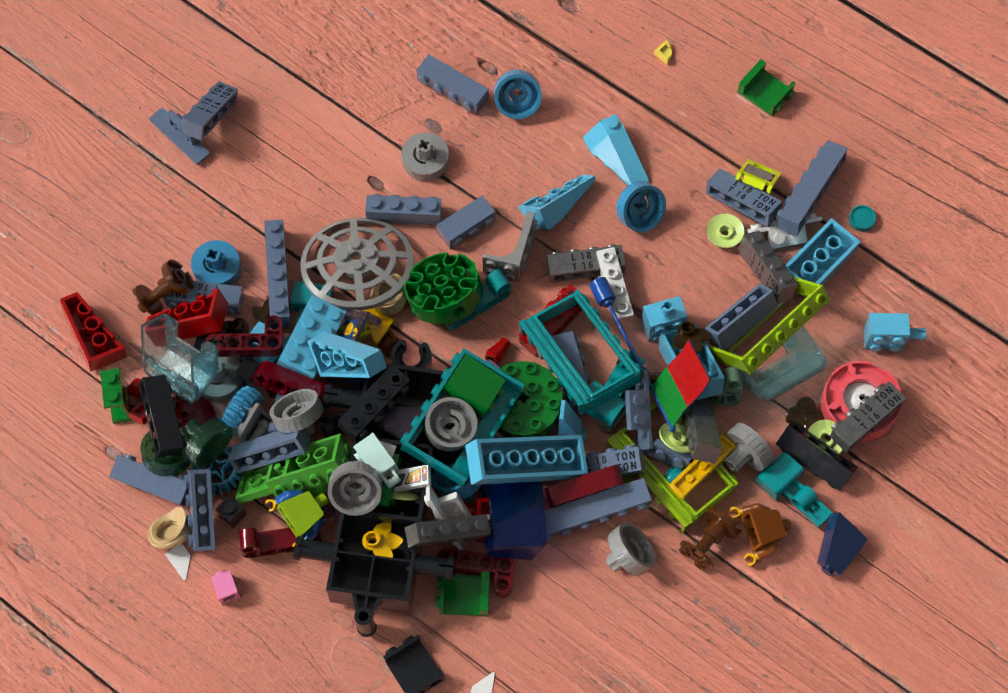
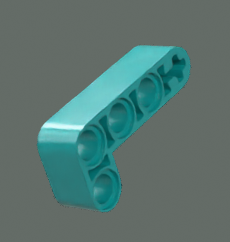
M496 269L486 277L481 301L470 315L452 324H445L449 331L459 328L505 300L511 294V284L502 271Z

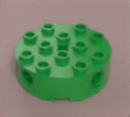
M448 252L438 253L424 258L409 272L410 277L404 284L405 294L413 314L421 321L431 324H452L470 315L481 301L483 285L475 263L466 255L459 253L458 255H449Z
M518 361L504 365L500 370L525 386L497 432L505 438L541 437L547 435L557 424L560 416L563 394L558 380L549 369L535 362Z

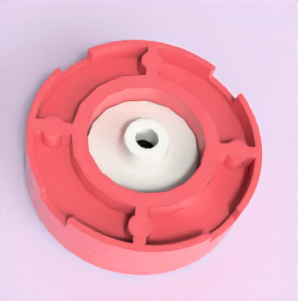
M849 362L838 367L827 380L821 394V411L824 419L834 421L835 423L838 420L842 422L847 418L845 415L852 408L857 409L861 406L859 403L866 396L871 397L874 395V390L880 384L885 385L890 381L901 392L900 386L888 370H882L872 365V362ZM902 406L860 442L873 441L885 435L893 427Z

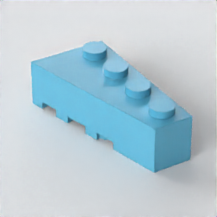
M325 331L307 341L320 377L370 378L387 368L381 349Z

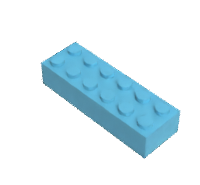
M582 435L476 439L465 445L471 485L570 480L588 474Z

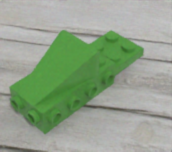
M340 433L309 443L304 454L245 471L244 475H241L242 479L239 482L235 500L241 504L263 496H269L270 494H274L277 497L287 490H302L304 493L309 491L313 498L321 493L325 494L328 491L332 472L341 464L350 461L352 447Z

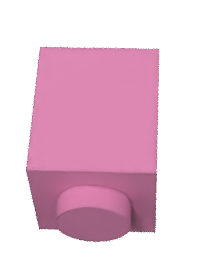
M230 570L219 571L215 576L211 577L221 605L240 598Z

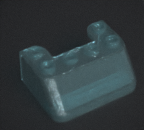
M166 313L141 325L142 366L144 372L148 376L166 374L167 381L171 383V392L190 404L198 401L218 373L217 346L206 341L201 345V351L183 341L178 337L177 321Z
M804 326L782 345L787 354L759 370H755L751 375L740 370L742 385L749 393L764 401H771L825 369L827 364L826 357Z

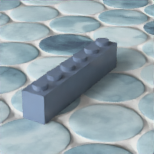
M827 140L824 146H820L817 157L813 158L809 164L808 171H804L800 183L795 184L791 197L788 196L786 198L783 209L778 210L776 215L778 220L777 228L798 236L846 161L848 148Z
M283 219L266 220L264 223L270 316L280 317L283 329L291 328ZM276 324L271 325L272 329H277L279 327Z
M641 478L530 515L537 539L547 542L553 540L554 536L558 534L562 536L573 533V529L579 527L581 530L592 527L591 523L597 521L600 523L608 522L615 515L623 517L630 514L631 510L637 509L641 511L647 509L649 504H652V500L645 480Z

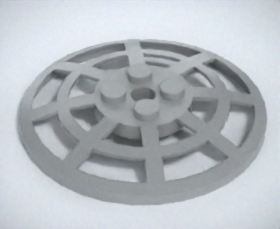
M350 218L324 227L310 239L303 250L300 269L303 282L312 295L342 310L361 311L381 306L402 292L405 281L410 277L409 272L414 267V257L407 238L394 226L377 219ZM357 223L374 224L384 227V229L377 231L371 228L357 227ZM350 224V228L340 230L330 237L324 235L332 229ZM358 232H368L374 234V236L366 240L358 238ZM393 232L399 236L407 252L395 251V247L386 235ZM346 233L351 235V239L342 243L335 240V238ZM382 239L387 244L389 251H378L374 244ZM316 240L324 242L318 251L317 259L306 262L307 253ZM328 245L336 248L333 256L323 257ZM355 256L361 257L359 260H352ZM379 258H390L385 271L378 267ZM396 258L408 259L406 270L402 278L397 282L390 276L395 267ZM334 263L337 271L330 276L325 271L323 265ZM318 266L321 276L327 281L321 290L317 289L311 282L307 274L308 269ZM373 272L379 276L372 281L362 283V278ZM343 275L354 279L355 284H345L338 280ZM383 281L392 287L388 292L378 297L364 300L363 290L375 287ZM333 286L342 290L356 291V301L339 300L327 294Z

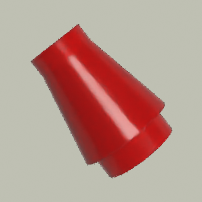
M501 338L499 342L486 351V361L490 359L496 365L501 364L508 348L511 346L510 341L506 338Z

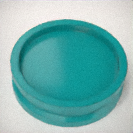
M866 205L854 207L849 215L851 227L861 232L870 230L876 221L874 210Z

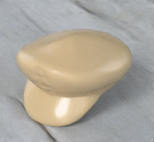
M390 274L397 282L402 278L399 274ZM383 281L377 286L372 287L370 299L388 292L392 287ZM403 289L394 299L376 308L388 316L399 313L407 301L405 290Z
M176 507L168 514L156 519L150 525L147 532L150 544L157 549L173 548L187 541L188 535L192 534L191 526L188 527L186 512L182 507Z

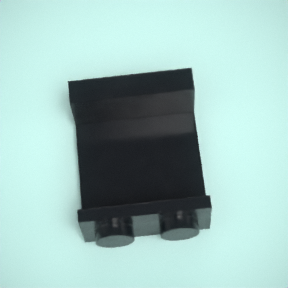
M419 635L407 637L403 640L402 645L397 648L396 646L391 647L385 652L386 655L383 656L385 663L404 693H425L445 680L443 673L437 668L423 646Z

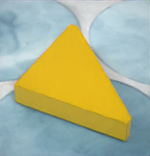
M375 307L364 310L373 345L376 347L395 320Z

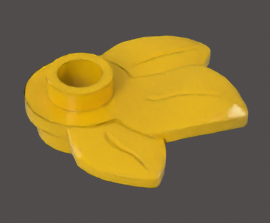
M380 523L375 526L373 531H369L363 536L362 544L365 549L373 551L376 556L393 558L392 551L401 546L403 539L396 534L390 533L391 523ZM375 540L376 543L370 544L369 541Z

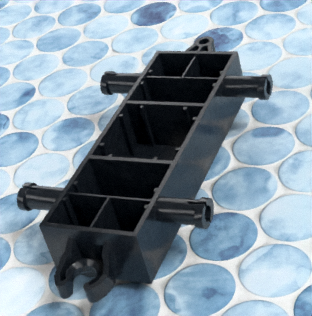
M399 340L391 351V364L385 363L387 368L370 378H365L362 392L333 388V385L327 384L324 390L326 394L323 395V408L329 409L331 406L349 409L392 364L410 379L408 386L410 389L403 397L399 396L395 400L396 404L391 410L388 411L386 409L384 411L382 419L376 425L372 424L368 428V434L363 438L365 439L374 433L379 441L395 445L394 454H400L403 460L402 468H398L399 470L426 465L405 451L400 450L403 444L400 442L405 432L410 433L413 428L410 426L416 415L420 417L423 412L420 410L426 399L430 401L433 397L431 392L436 384L440 385L443 381L441 376L444 371L430 369L432 354L428 344L425 342L419 346L420 361L416 365L410 366L403 362V355L407 351L406 341ZM450 415V417H454V418L457 419V421L460 423V421L458 420V418H456L455 416ZM423 428L413 446L436 459L434 454L435 447L428 441ZM359 438L356 442L353 440L350 461H358L354 456L357 452L353 446L363 439ZM431 468V486H432V473H433V471H434L433 468ZM426 487L411 489L421 495L420 500L395 499L396 506H390L389 508L376 506L369 513L357 516L340 512L335 543L304 539V536H297L295 545L297 546L294 547V560L300 561L303 558L331 562L326 587L330 602L353 605L355 607L354 619L357 631L362 637H371L376 633L377 624H375L374 616L379 609L411 613L417 574L446 578V581L452 582L455 557L449 556L446 559L420 555L422 546L408 548L405 527L417 522H426L428 510L424 500ZM380 523H391L390 533L396 534L403 539L401 546L392 551L393 558L376 556L373 551L365 549L362 544L363 536L367 532L373 531L375 526ZM371 540V541H369V543H370V544H374V543H376V541H375V540Z

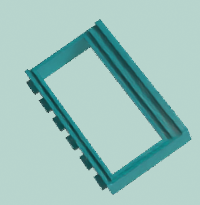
M578 289L575 290V293L530 318L519 321L521 334L526 333L529 344L537 348L539 358L541 360L545 359L550 372L555 373L560 387L566 388L570 401H575L578 405L580 415L587 413L641 382L640 373H642L640 366L637 363H633L628 350L621 347L618 337L611 334L606 321L602 322L597 309L590 306L587 296L585 294L582 295ZM577 304L629 371L628 374L592 393L542 325L544 322Z
M465 348L462 349L460 354L456 352L451 360V363H453L450 369L446 368L441 376L443 381L440 385L436 384L431 392L433 397L430 401L426 399L420 409L423 411L420 417L416 415L410 425L413 427L410 433L405 432L400 440L403 443L401 451H405L426 465H429L458 483L461 487L464 486L470 476L466 447L459 455L453 467L449 468L413 446L423 430L424 419L433 403L444 397L445 393L442 390L465 354L506 379L502 386L505 390L499 398L495 397L493 401L496 403L490 413L486 412L477 426L476 433L471 442L476 439H491L494 437L525 386Z

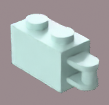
M374 433L353 446L357 452L354 456L358 462H364L375 468L381 480L385 482L389 489L401 481L396 474V471L399 470L396 463Z

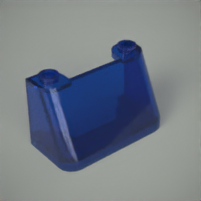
M542 481L482 484L480 493H482L483 497L489 498L492 530L491 534L484 539L487 556L532 560L545 547L547 540Z

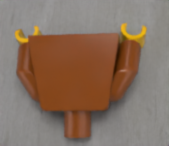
M760 503L743 506L742 509L731 507L729 513H738L736 516H732L735 521H738L741 517L752 552L756 551V554L748 553L745 555L744 560L748 557L754 559L752 563L747 565L748 567L754 566L757 559L762 560L772 555L781 546V540L786 537V531L791 529L789 519L782 520L778 510L770 509Z

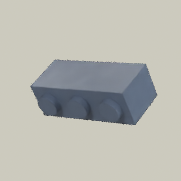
M482 195L437 224V233L450 249L454 246L458 247L468 237H473L485 226L489 227L496 220L495 210Z

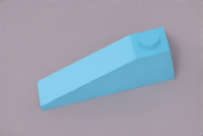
M617 114L599 121L583 136V140L591 154L602 160L607 168H611L627 185L638 181L649 183L644 168Z
M583 174L564 183L563 188L548 190V195L541 198L537 195L519 205L518 208L525 216L527 211L535 212L536 228L544 230L553 229L555 224L565 217L596 178L593 175Z
M561 400L558 436L582 435L583 442H586L587 430H583V422L566 400Z

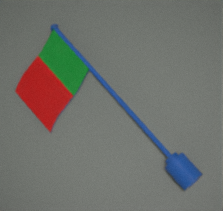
M600 277L589 284V287L598 305L609 308L636 363L643 371L644 368L612 307L616 296L607 278ZM688 339L682 351L662 371L654 385L649 382V388L670 428V432H675L677 422L704 392L711 380L690 339Z

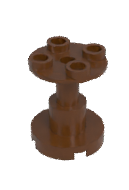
M170 259L162 265L163 277L157 282L158 286L154 290H150L144 285H138L132 289L139 302L137 306L141 312H148L150 315H154L163 311L160 301L163 296H171L174 292L187 295L192 291L194 281L188 271L186 273L183 272L181 269L183 266L179 262Z
M710 506L704 513L709 524L703 530L704 537L696 546L684 540L680 542L679 552L685 557H690L694 560L695 566L702 571L705 568H713L712 561L705 553L714 543L719 544L724 536L736 539L741 533V528H736L737 522L723 510L715 511L714 506Z

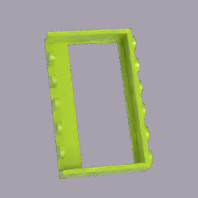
M793 276L798 283L795 293L807 297L743 357L731 352L786 301L777 303L778 307L726 350L707 344L714 359L751 375L831 300L824 286Z
M657 402L650 406L651 415L657 410L661 412ZM681 417L677 423L684 426V420ZM626 425L615 435L607 439L606 447L608 449L612 447L622 450L627 445H635L627 436L632 430H627ZM644 454L646 473L637 474L640 479L644 478L647 489H650L656 496L655 501L659 505L663 504L669 510V517L672 520L676 518L682 525L681 531L683 533L705 516L704 513L710 506L716 507L737 490L739 484L736 476L732 472L729 473L724 468L725 466L722 462L714 471L728 486L696 512L685 499L682 501L668 488L670 484L668 480Z

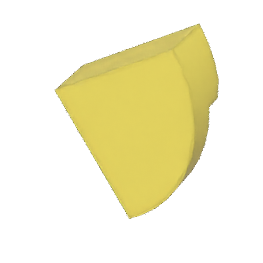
M667 40L654 51V54L666 65L672 57L671 44Z

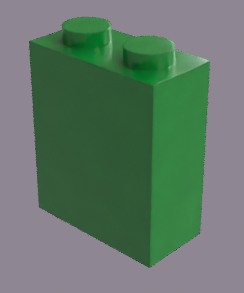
M465 354L442 392L449 397L459 398L467 402L474 412L482 417L486 411L490 413L496 403L493 400L495 397L499 398L505 390L502 385L506 379Z

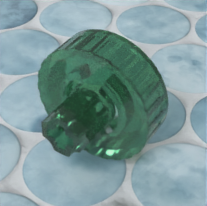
M218 417L208 420L203 425L196 419L190 420L183 429L184 434L190 438L185 448V457L198 468L208 466L226 449L231 441L233 429Z
M180 428V433L185 438V447L179 455L156 458L150 431L143 437L140 446L144 466L149 471L159 476H174L189 467L194 455L193 443L190 435L184 429Z

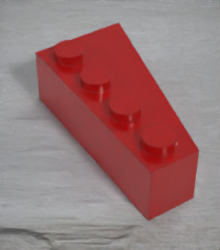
M219 288L212 290L213 294L208 296L202 294L196 297V301L188 304L185 301L180 303L174 310L168 308L147 317L143 331L154 346L222 331L229 303Z
M78 292L59 299L61 309L90 372L127 358L125 347L118 342L114 334L107 329L103 321L96 316L92 308Z

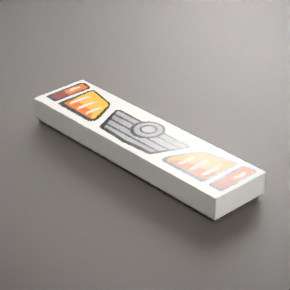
M423 465L398 470L397 475L401 481L395 485L394 492L431 486V467Z

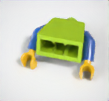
M287 490L275 497V499H269L265 502V504L273 503V508L268 511H276L278 509L296 537L304 536V539L313 540L318 535L323 524L322 517L324 516L321 508L329 503L323 493L313 498L309 491L304 493L302 490Z

